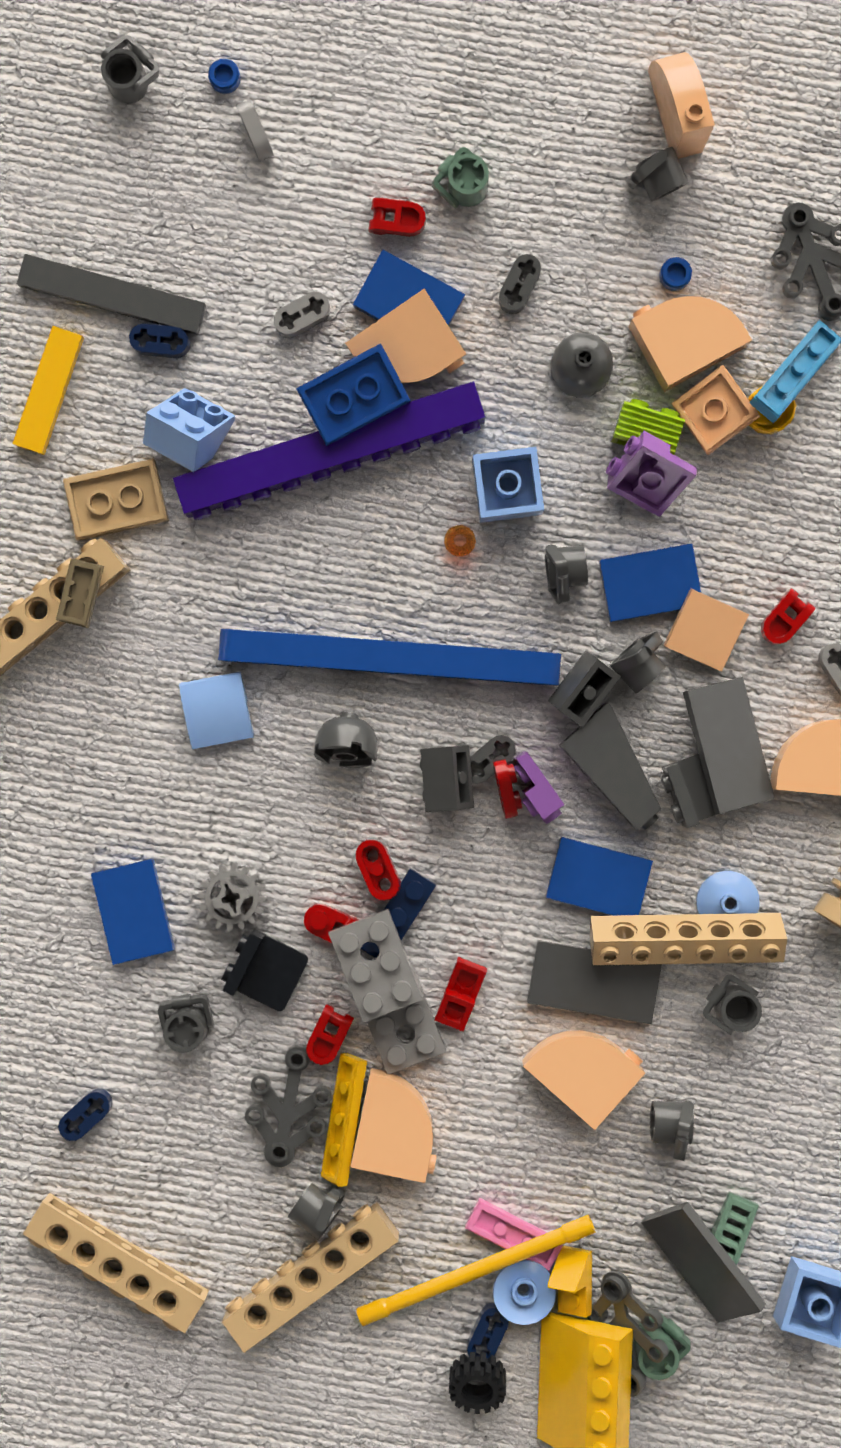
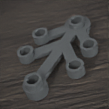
M799 202L793 203L785 209L782 215V224L786 232L779 248L771 256V264L779 270L789 265L792 259L790 250L798 236L802 251L790 278L786 280L782 287V292L790 299L798 297L803 290L802 281L810 266L822 296L818 312L824 320H837L841 316V295L835 293L823 261L841 269V253L815 243L812 233L829 238L834 246H841V240L835 237V231H841V224L834 227L815 219L813 211L808 205ZM794 214H801L804 221H795ZM783 254L786 257V262L779 263L776 260V255ZM788 284H796L798 291L795 293L789 291ZM829 301H836L839 305L838 310L831 309Z
M302 1044L291 1046L285 1055V1063L289 1067L283 1103L271 1087L270 1078L266 1074H257L251 1081L252 1091L262 1096L279 1121L277 1134L264 1118V1109L258 1104H253L247 1108L245 1120L248 1124L255 1126L265 1140V1158L268 1163L275 1167L289 1165L295 1157V1148L312 1137L318 1138L322 1136L326 1129L325 1120L319 1116H314L308 1121L306 1127L289 1137L291 1124L316 1107L328 1105L332 1098L330 1088L321 1085L314 1090L311 1096L295 1106L301 1072L310 1063L306 1046ZM294 1054H300L303 1057L301 1064L293 1063L292 1056ZM257 1079H263L266 1082L264 1089L256 1087L255 1081ZM319 1091H324L328 1094V1099L320 1101L316 1094ZM257 1110L260 1113V1118L257 1120L252 1119L249 1116V1112ZM313 1122H319L322 1125V1129L319 1132H315L311 1129L310 1125ZM282 1147L285 1150V1155L281 1157L275 1155L274 1149Z
M619 1271L608 1272L602 1279V1296L597 1302L592 1304V1314L587 1317L588 1320L603 1322L608 1317L607 1309L613 1304L615 1317L609 1324L633 1329V1339L646 1351L651 1361L660 1363L669 1353L668 1346L660 1339L653 1341L629 1316L628 1308L641 1319L642 1326L650 1332L655 1331L662 1325L663 1317L661 1313L655 1308L647 1309L632 1294L631 1283L623 1273ZM632 1341L631 1397H634L645 1388L646 1375L638 1367L634 1341Z

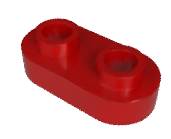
M505 759L493 762V768L505 819L518 816L517 810L522 809V802L519 791H513L512 783L517 782L514 765H507Z
M377 840L362 842L358 846L355 856L369 892L379 900L393 899L400 891L401 881L386 846ZM371 850H376L378 853V859L374 862H371L368 858ZM385 878L391 883L390 888L386 891L380 886L381 881Z

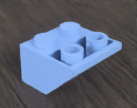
M184 388L146 413L143 444L194 472L213 459L234 423L235 415L224 410L221 406L204 399L194 391Z

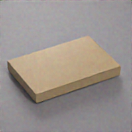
M155 459L63 479L77 541L169 521Z

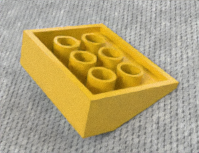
M549 1312L541 1320L538 1439L554 1448H629L633 1329Z

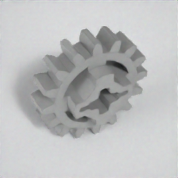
M234 862L230 870H228L225 864H221L219 866V874L211 870L208 874L212 880H203L201 882L206 891L198 893L199 898L205 899V903L199 909H208L209 914L205 919L209 921L215 918L217 920L215 928L219 929L225 923L227 924L228 932L234 929L235 924H238V927L244 930L246 928V920L252 924L257 921L254 912L258 914L264 912L265 909L259 905V902L267 900V896L260 895V891L266 885H257L256 880L260 874L255 873L250 876L248 874L250 866L246 865L242 870H238V864ZM233 876L242 878L249 885L243 886L237 883ZM220 880L221 890L217 896L212 897L213 889ZM229 889H231L232 893H239L240 895L235 905L232 900H226V895L230 893ZM253 896L252 906L245 914L244 903L247 898ZM222 908L229 911L231 917L221 914L217 909Z

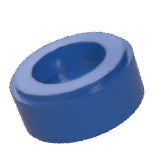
M218 59L209 68L208 77L214 90L222 94H228L238 88L241 76L237 65L232 60Z
M670 258L663 264L660 270V282L670 291H680L691 280L692 268L683 258Z

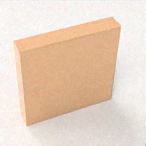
M721 365L671 403L679 413V416L685 419L684 423L707 455L761 417L749 403V399L724 365Z
M690 588L664 646L722 672L749 614Z

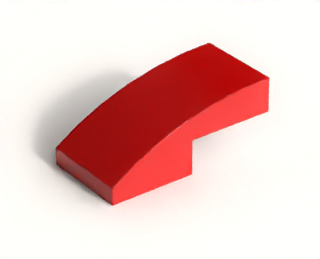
M461 957L457 958L434 1021L464 1032L475 1005L476 997L487 973L486 967Z

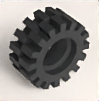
M470 1352L469 1358L463 1354L460 1356V1361L455 1359L453 1367H450L449 1394L451 1401H455V1406L460 1408L464 1405V1411L467 1413L470 1412V1409H475L474 1414H480V1409H484L485 1414L491 1412V1406L495 1410L499 1408V1402L503 1404L506 1396V1370L503 1368V1363L500 1360L496 1362V1357L493 1355L489 1359L486 1358L485 1352H481L480 1357L476 1356L475 1352ZM478 1380L486 1382V1384L473 1385L468 1382Z

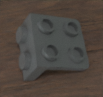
M699 754L661 767L663 775L660 776L665 792L671 793L674 805H671V810L677 823L681 822L683 827L690 828L700 824V820L715 815Z

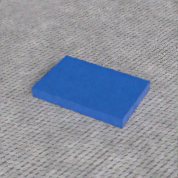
M382 250L357 295L353 307L379 320L425 289L449 326L463 302L465 294Z
M381 343L296 388L326 446L411 402Z
M692 543L599 560L609 622L677 611L681 609L690 588L701 592Z
M561 836L545 897L613 916L639 915L653 861Z
M153 858L91 873L113 965L175 950Z

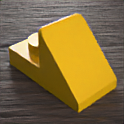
M562 1246L548 1281V1288L558 1290V1312L584 1318L592 1314V1251Z

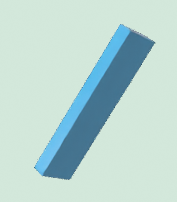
M819 319L749 403L774 423L839 346L841 337Z

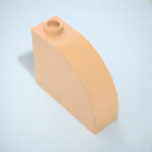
M683 52L652 61L648 73L668 147L674 148L678 159L702 153L715 124L705 87L694 60L688 53Z
M425 289L345 343L354 357L381 343L401 383L423 381L439 374L445 369L450 374L464 364L462 357L467 355Z
M696 296L673 298L653 308H650L649 305L644 306L633 313L634 318L628 327L664 392L745 349L752 341L743 323L731 310L716 301Z
M841 719L822 720L811 723L796 731L786 740L774 760L770 780L772 789L841 796Z
M582 1030L564 1031L549 1036L538 1043L522 1060L523 1067L594 1130L597 1129L645 1074L640 1066L643 1060L631 1049L624 1052L606 1037Z
M371 1068L351 1168L425 1183L427 1173L433 1174L437 1156L431 1154L433 1125L428 1106L418 1090L407 1080L394 1073L387 1074L384 1070Z

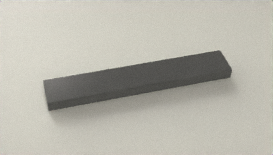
M24 254L16 283L22 288L150 323L178 327L184 332L199 335L206 309L204 302Z

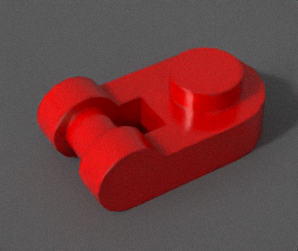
M387 198L372 199L371 210L374 211L373 220L369 221L368 231L370 233L412 237L424 230L426 214L419 204ZM386 213H395L394 222L385 221Z
M790 588L761 624L762 636L771 644L778 645L790 640L816 609L809 602L805 604L798 598L799 593L793 588ZM789 606L797 612L794 619L785 613Z
M319 903L309 907L304 916V925L313 935L332 943L328 933L332 931L336 921L345 926L359 919L329 905Z
M326 1004L307 1043L306 1050L309 1059L319 1065L332 1062L347 1035L354 1017L348 1014L343 1016L335 1012L334 1007ZM328 1022L339 1027L336 1035L324 1030Z

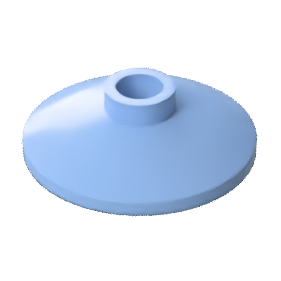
M720 871L709 876L701 884L696 898L699 914L758 913L760 904L758 891L752 881L735 871ZM730 897L734 898L735 906L727 909L725 907V900Z
M523 1260L503 1268L496 1277L493 1286V1298L500 1314L508 1321L519 1325L534 1324L545 1318L553 1308L556 1299V1289L548 1288V1281L551 1276L549 1271L541 1264L531 1260ZM521 1284L529 1286L526 1293L518 1292V1287Z

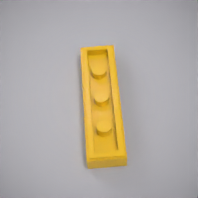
M52 326L12 443L13 445L45 455L84 340L82 335Z
M340 1053L321 1170V1177L338 1187L348 1185L367 1066L366 1060L350 1053Z

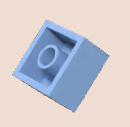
M536 447L473 455L472 465L480 523L543 514L544 503Z
M791 1256L773 1314L780 1330L841 1348V1271Z

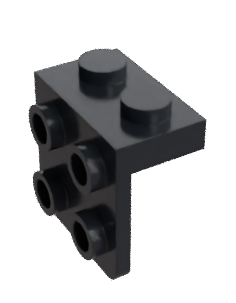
M254 929L249 937L243 934L235 950L240 955L235 965L232 963L228 964L221 978L222 981L226 982L222 991L232 996L238 991L276 1011H283L308 963V956Z

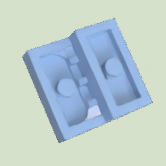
M241 671L179 683L181 701L192 749L254 738L247 706L248 699Z

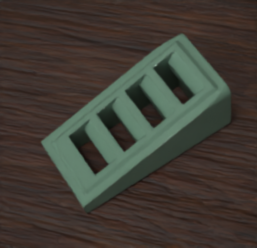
M729 1191L711 1233L719 1243L730 1247L727 1253L737 1265L759 1205ZM735 1205L746 1210V1215L743 1216L732 1211V1206ZM728 1217L740 1222V1228L728 1223ZM725 1230L736 1235L735 1239L733 1240L722 1235L723 1231Z

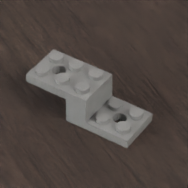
M389 909L329 931L328 934L363 1023H368L387 1074H392L446 1053L445 1045L434 1021L413 963H409ZM373 942L379 947V954L376 958L366 959L362 955L361 947L364 943ZM403 1025L411 1026L415 1031L414 1038L410 1041L400 1040L397 1036L398 1028Z

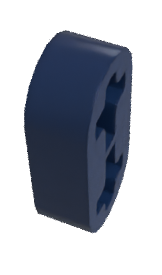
M138 324L133 327L129 334L131 346L142 355L181 358L190 349V340L187 334L178 327ZM147 332V335L151 339H157V342L148 341L145 347H142L140 342L137 341V337L141 338L143 333ZM178 335L183 344L177 345L176 350H173L170 344L163 343V340L172 341L174 336Z
M100 1088L90 1091L59 1121L58 1128L61 1136L69 1141H76L82 1138L111 1110L113 1104L111 1095L106 1090ZM91 1098L94 1100L101 1098L104 1101L101 1105L103 1111L99 1108L91 1114L87 1111L93 1104ZM81 1115L84 1121L78 1126L80 1132L77 1129L70 1131L68 1129L70 1125L68 1119L75 1121Z
M495 1302L485 1305L477 1318L467 1342L469 1357L470 1352H475L476 1356L480 1357V1354L476 1353V1346L474 1344L480 1345L484 1336L487 1337L486 1347L488 1351L482 1350L481 1352H485L488 1359L491 1355L495 1356L509 1321L500 1314ZM495 1312L499 1313L501 1323L496 1321L492 1329L489 1330V1318L487 1316L493 1317Z

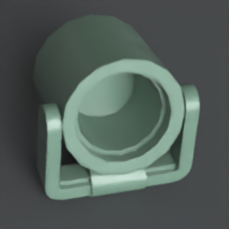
M461 147L454 156L448 155L437 169L439 174L432 181L433 189L454 208H457L459 205L472 207L482 202L488 193L489 169L481 157L473 154L468 148ZM444 177H448L449 193L439 184Z
M661 1314L663 1323L655 1331H647L641 1323L639 1326L653 1341L660 1339L666 1343L669 1349L667 1357L660 1363L651 1361L646 1351L634 1340L639 1367L647 1377L654 1380H663L672 1376L679 1366V1361L691 1349V1341L684 1334V1331L663 1314ZM673 1339L683 1345L679 1350H677Z

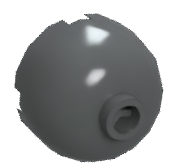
M588 332L574 333L564 338L555 348L550 362L551 376L565 394L576 398L590 397L602 390L609 382L613 371L612 353L607 343L599 336Z
M341 713L340 717H334L325 722L317 733L314 756L323 763L330 764V759L341 761L339 767L359 768L372 765V759L375 762L377 760L378 742L376 734L367 722L359 719L357 714Z

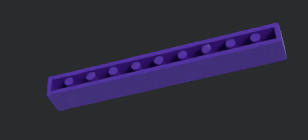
M473 381L411 401L329 446L325 445L319 431L201 468L194 472L173 477V481L183 513L188 518L193 517L194 520H201L212 515L211 511L222 507L224 511L236 509L242 506L241 501L253 498L254 501L267 499L272 496V491L283 488L284 492L298 489L302 486L301 482L312 478L314 482H319L330 478L331 472L343 469L344 473L361 468L360 463L373 460V463H379L390 459V453L400 450L404 454L414 452L421 448L420 444L431 440L433 444L442 443L451 439L450 434L462 431L463 434L476 432L481 429L480 425L485 423L486 417L475 382Z

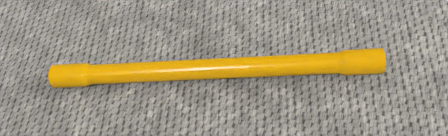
M589 1214L563 1224L558 1229L387 1298H380L356 1309L358 1319L362 1326H366L388 1317L391 1313L552 1248L596 1233Z

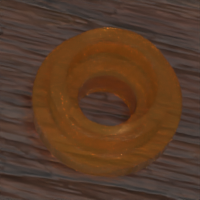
M464 525L450 528L444 538L447 551L456 557L470 554L476 543L473 531ZM456 536H464L466 543L463 546H457L454 543Z

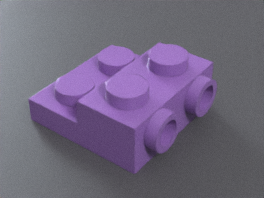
M643 431L639 437L633 435L629 438L624 447L625 454L620 459L614 457L610 461L606 470V474H608L607 489L660 517L696 477L697 468L671 454V445Z
M523 751L514 758L517 762L514 769L525 784L530 781L531 785L522 790L525 798L521 801L531 816L539 815L543 822L548 824L562 814L559 808L564 806V803L528 752Z

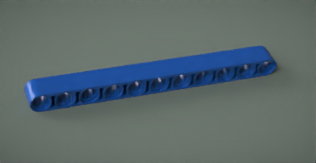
M221 629L218 661L559 685L561 653Z

